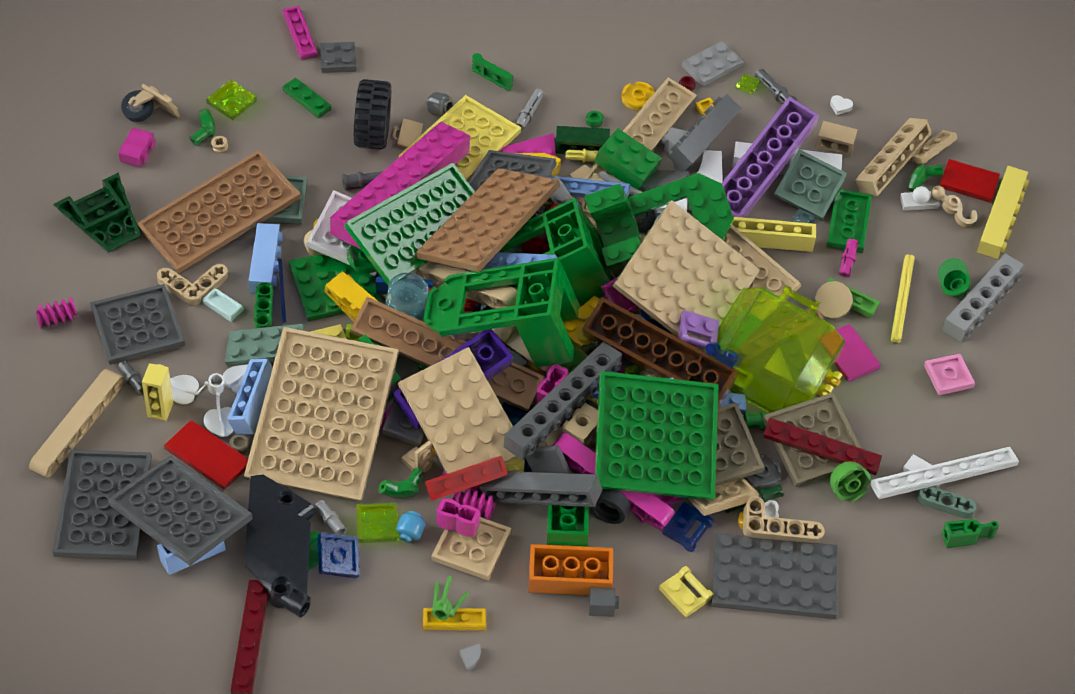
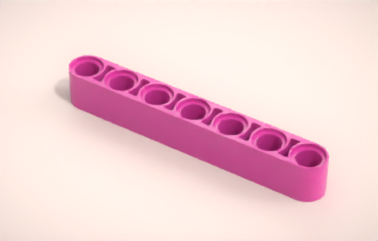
M562 433L552 446L560 447L568 466L579 474L595 475L596 453L571 435ZM619 491L629 500L630 510L638 516L640 514L643 515L645 521L656 529L664 530L675 515L674 510L653 494Z

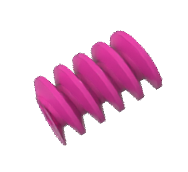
M69 297L68 303L61 299L60 305L57 301H53V307L46 303L44 309L39 304L38 310H35L40 329H43V323L50 327L51 321L58 325L59 319L64 324L66 323V317L71 322L74 315L78 318L72 297Z
M470 488L465 492L462 490L454 493L452 500L460 505L475 507L480 511V517L483 518L485 516L487 520L491 519L496 506L492 495L488 500H485V493L478 497V491L475 490L471 495Z

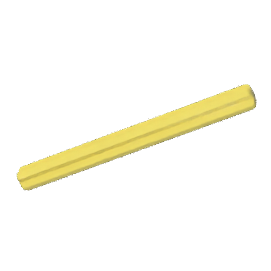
M909 254L905 255L891 334V341L893 343H900L902 338L915 259L913 255Z

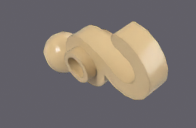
M936 186L932 189V197L943 201V209L949 214H955L954 218L960 226L967 228L976 222L977 212L975 210H972L969 214L970 219L963 217V207L959 197L955 195L947 196L945 189L941 186Z

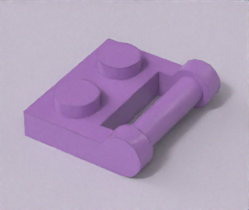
M684 310L681 313L678 338L690 345L707 349L710 353H715L718 347L717 336L720 320ZM687 333L694 334V335H697V336H700V337H704V338H707V339H709V340H708V342H707V341H704V340H701V339H697V338L688 336Z

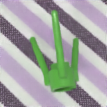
M448 576L442 598L439 601V583L436 582L431 613L438 620H447L449 617L453 618L456 610L469 595V592H465L452 608L451 601L446 599L452 576Z

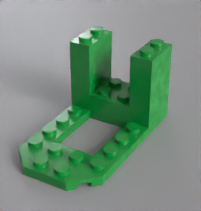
M700 173L630 197L627 196L621 184L584 196L589 212L597 223L604 245L602 252L607 267L614 277L620 276L643 241L635 219L636 215L665 206L671 200L677 202L687 198L693 217L723 241L734 222L722 183Z
M576 198L528 220L499 251H508L546 232L550 251L544 254L556 255L559 258L572 289L582 305L593 296L597 298L605 296L601 286L614 279L600 258L603 255L602 248H604L601 236ZM517 283V284H511V285H507V286L516 288L519 283Z
M559 258L484 269L480 272L471 271L452 274L443 280L444 283L440 287H434L428 293L423 320L426 326L441 337L516 326L535 367L573 362L574 345L562 321L578 319L580 304ZM519 283L515 306L463 314L467 291Z

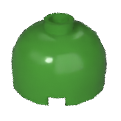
M851 461L839 464L833 470L830 477L831 489L841 501L849 499V502L860 499L868 491V483H871L869 472L859 463Z

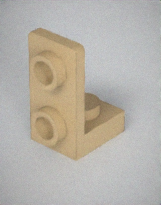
M428 441L420 448L415 446L401 457L402 463L411 471L417 467L422 469V472H427L432 466V443Z

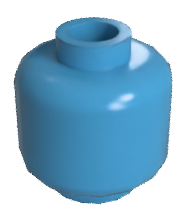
M409 511L401 515L396 527V532L400 535L401 540L411 543L412 540L417 541L420 539L426 526L423 520L424 517L421 514Z

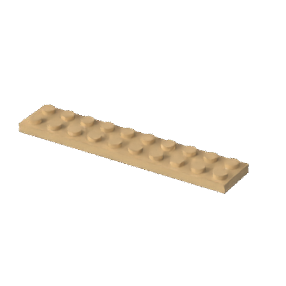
M667 77L623 132L653 152L663 140L664 134H667L669 128L676 124L694 102L697 95ZM595 164L583 179H588L593 172L599 175L603 171L611 176L613 175Z

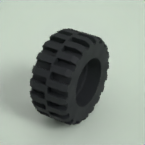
M363 79L359 82L353 134L354 145L359 148L382 150L386 147L392 94L391 84L388 81Z

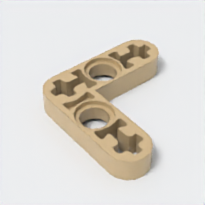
M223 264L214 265L193 284L170 268H162L157 272V280L160 285L165 284L169 292L192 306L200 304L209 292L214 288L217 289L228 279V270ZM209 282L211 286L203 287L202 284ZM177 284H183L184 288L176 289L175 286Z

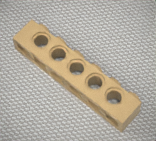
M909 118L855 179L860 193L878 196L932 134L927 119Z

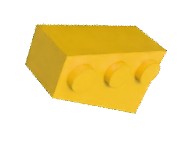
M343 271L325 285L324 292L353 322L367 297L376 300L358 285L349 274H345Z

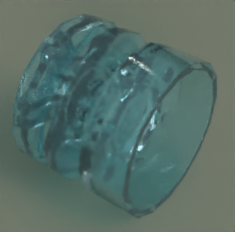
M414 273L397 274L388 285L385 305L420 320L425 312L428 298V285L426 281Z

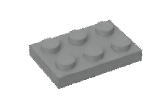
M721 41L682 61V67L704 87L742 67L744 61Z

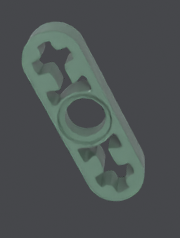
M935 487L920 489L918 494V501L922 505L961 518H971L976 510V504L973 500ZM949 499L952 505H945L942 503V500Z

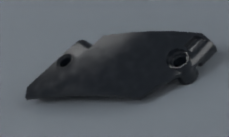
M264 474L251 476L248 511L252 513L253 519L247 523L244 566L271 594L270 602L274 607L285 608L301 618L308 612L311 605V597L307 596L311 522L308 520L315 515V508L310 502Z

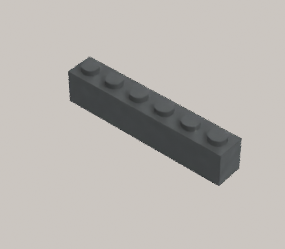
M728 94L722 98L719 96L712 103L714 106L711 105L704 111L706 115L702 114L695 121L697 125L694 123L687 130L689 134L686 132L679 139L681 143L677 142L671 148L673 152L668 158L681 171H685L696 161L742 109Z
M507 471L508 475L482 483L479 487L482 494L485 493V500H488L492 495L493 502L588 507H595L603 490L597 475Z

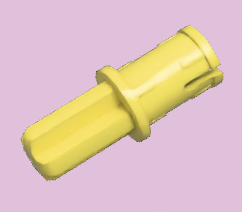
M583 149V151L567 150L565 157L566 160H580L582 163H585V161L594 162L598 151Z

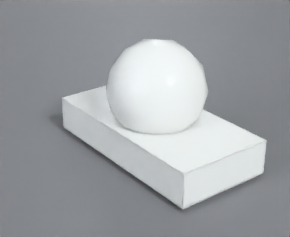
M920 186L913 192L900 194L903 211L939 209V200L934 199L931 191L926 187Z

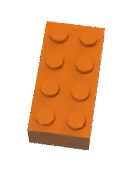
M531 544L528 593L590 595V587H613V548Z

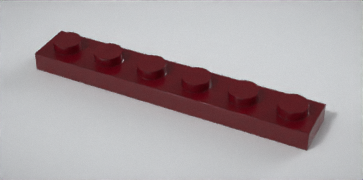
M772 418L768 419L763 434L765 439L840 464L848 461L859 463L869 474L875 476L879 470L882 458L880 454Z
M249 580L230 690L231 694H253L269 592L259 580Z

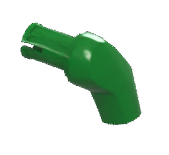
M207 108L199 111L201 129L189 137L195 146L205 138L213 137L216 131L213 116Z
M924 164L918 166L910 177L907 190L913 192L917 187L922 186L927 177L943 176L942 164L926 167Z
M415 467L406 481L394 482L384 480L379 484V493L393 498L413 497L419 492L418 486L425 476V472Z

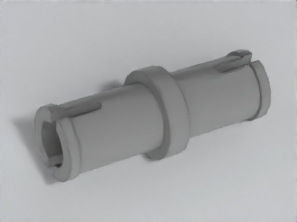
M324 500L317 502L314 508L323 518L324 524L329 526L337 537L343 536L347 528L338 519V514L332 511Z

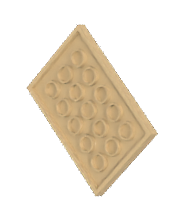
M469 347L398 382L401 391L428 440L432 443V447L447 474L501 455L504 463L517 457L503 447L504 435L513 426Z

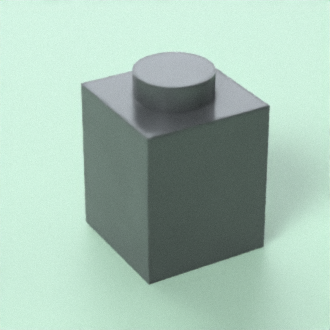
M590 587L589 616L614 617L615 609H619V596H615V588Z

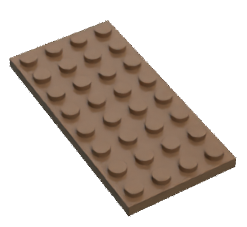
M257 150L139 221L137 226L179 274L257 226V223L264 222L301 199V194L260 150Z
M498 168L416 252L417 258L480 272L560 187L559 180Z

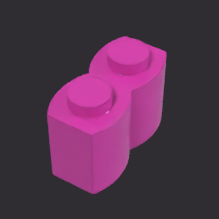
M133 127L120 148V162L138 167L146 163L150 150H153L156 144L154 134Z
M555 364L548 370L547 377L538 385L536 405L568 376L567 369Z
M442 499L437 508L436 524L443 529L456 530L461 535L475 537L480 526V511L469 505H460L452 499Z

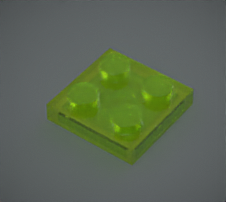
M229 80L206 98L208 105L234 120L257 101V96L233 80Z
M397 503L356 504L358 543L399 541V534L396 530L398 525Z

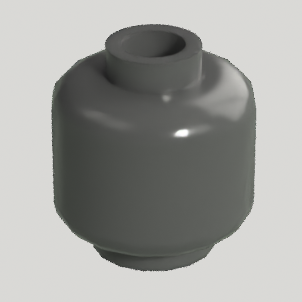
M434 92L427 98L426 105L429 113L442 117L453 107V101L447 94Z

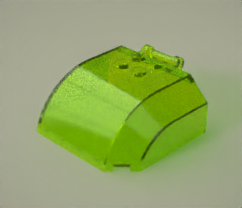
M787 285L780 297L764 288H743L719 326L716 352L707 353L738 370V378L729 392L745 394L746 401L768 413L814 399L839 359L845 345V340L833 325L815 315L821 303L816 300L814 302L791 290L792 288ZM790 297L791 299L809 307L810 311L808 312L798 307L797 305L787 301L786 298Z

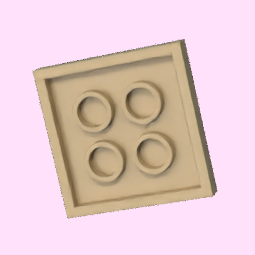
M480 517V526L475 537H467L461 535L456 530L445 529L431 556V561L489 581L508 541L512 528Z

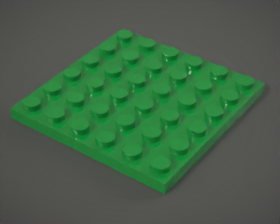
M601 371L599 378L595 475L598 476L602 489L713 501L715 499L718 384Z

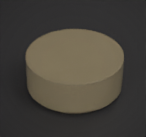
M237 434L230 439V447L239 453L244 454L249 450L250 442L247 436Z

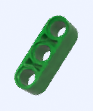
M262 282L256 287L255 329L272 327L274 292L273 286L268 282Z

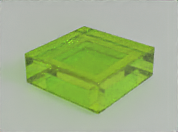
M744 73L737 83V89L753 94L760 83V79Z

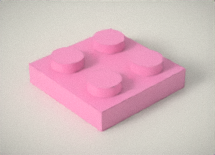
M961 354L925 361L924 367L938 395L974 388L975 382Z

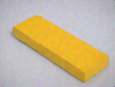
M423 608V630H486V609L458 608L453 618L449 617L447 620H438L431 613L432 608Z

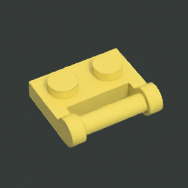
M688 566L681 568L678 573L659 586V590L685 618L712 600L714 595L711 590H707L693 576ZM683 579H686L701 595L700 598H697L682 582Z

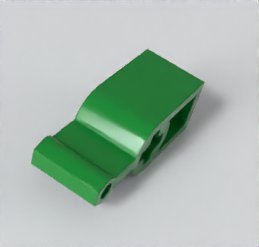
M975 519L945 522L942 530L946 548L969 546L977 543L978 538H994L999 524L997 521L981 524Z

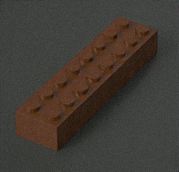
M601 297L582 328L584 337L599 345L605 342L622 353V357L660 378L670 379L673 377L677 380L718 384V410L738 378L737 369Z

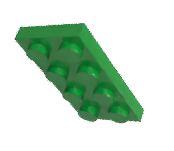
M844 189L838 190L834 200L826 247L845 250L847 239H855L859 242L856 252L863 253L872 201L871 194Z

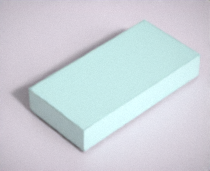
M216 288L202 299L204 305L230 322L244 311V307Z

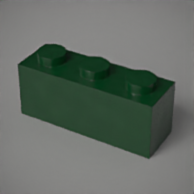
M557 126L555 152L556 154H566L567 150L583 151V149L599 151L602 145L609 139L610 129Z

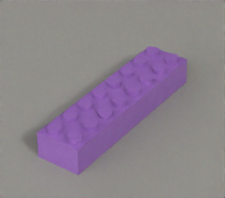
M788 97L722 182L733 217H747L817 126L819 114L793 98Z

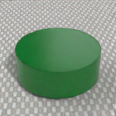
M599 111L588 112L586 124L593 128L600 127L603 124V114Z

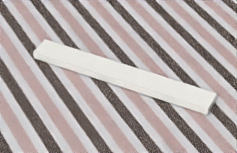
M1006 447L873 479L870 485L878 499H883L1017 466L1019 460L1011 447Z

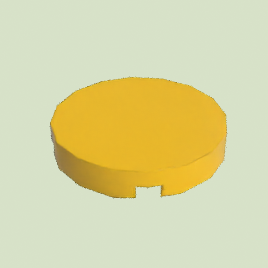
M629 83L623 88L621 98L626 107L640 111L655 92L654 88L647 83Z

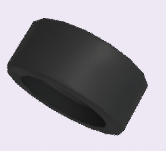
M603 489L595 507H590V510L601 521L610 524H620L625 520L631 505L627 497L615 489ZM604 503H607V504H609V505H612V506L615 507L616 509L611 508V507L607 506V505L604 504Z

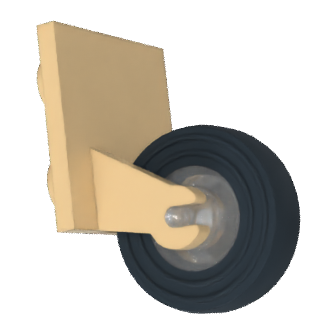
M143 84L141 86L143 90L132 91L122 100V112L127 119L133 122L146 120L151 116L153 110L158 107L178 119L181 117L177 111L178 107L172 103L173 100L166 94H159V91L153 86L148 87Z

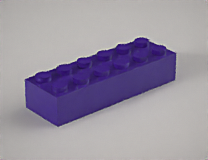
M490 329L482 331L442 359L444 360L469 347L487 381H489L512 365L513 356L494 331ZM401 389L394 392L395 403L415 429L419 430L422 428Z

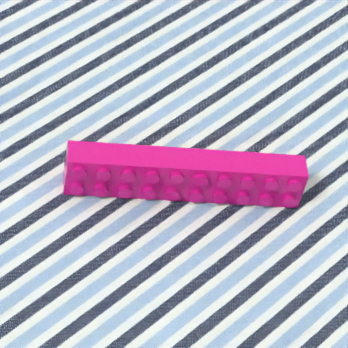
M443 122L438 123L330 217L331 235L360 249L343 225L350 219L451 163L456 165L470 152V135Z

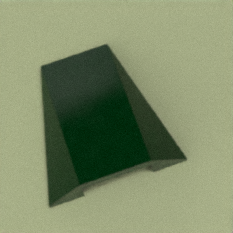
M119 172L103 179V188L83 198L73 201L68 196L53 204L54 207L108 253L141 237L134 214L131 211L130 203L126 197L124 186L120 180Z

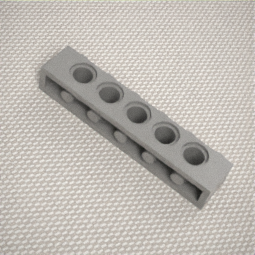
M1005 253L945 319L942 331L960 342L965 337L969 338L974 331V327L976 325L980 326L986 314L989 315L994 305L1002 301L1005 292L1009 293L1014 286L1013 283L1020 281L1024 274L1022 272L1024 264Z

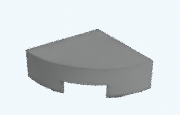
M480 644L460 650V656L466 670L473 669L480 659Z

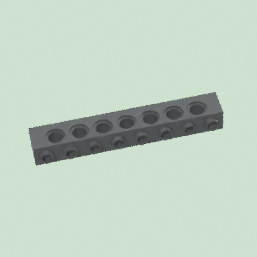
M605 342L599 345L504 435L503 447L521 460L527 455H531L537 445L544 443L548 435L560 427L561 422L569 419L577 407H581L590 395L592 396L596 393L599 387L601 371L615 373L619 371L622 366V353Z

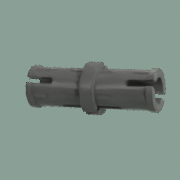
M127 360L124 361L125 365L121 362L117 367L118 370L124 375L126 383L131 385L136 393L141 396L140 390L143 392L141 375L132 368Z

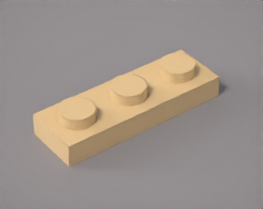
M942 130L925 142L909 161L918 164L927 163L929 159L938 155L940 151L958 139L957 134Z

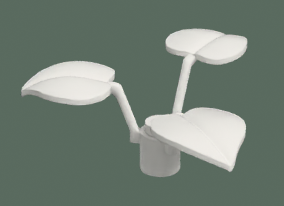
M248 365L231 367L223 373V376L214 373L210 375L208 381H205V384L200 389L198 381L193 376L179 375L170 378L173 400L182 405L191 404L194 401L195 395H200L208 387L209 392L216 395L217 409H211L205 414L204 425L209 432L220 437H228L234 431L227 421L231 408L224 407L221 409L220 394L223 392L224 386L226 389L231 387V390L237 394Z

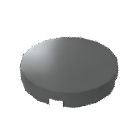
M759 454L765 471L744 477V479L756 490L776 486L780 482L782 473L780 464L772 457L769 458L767 455Z

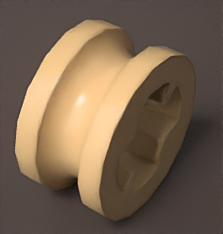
M216 136L212 139L213 151L217 153L227 151L228 143L224 136Z

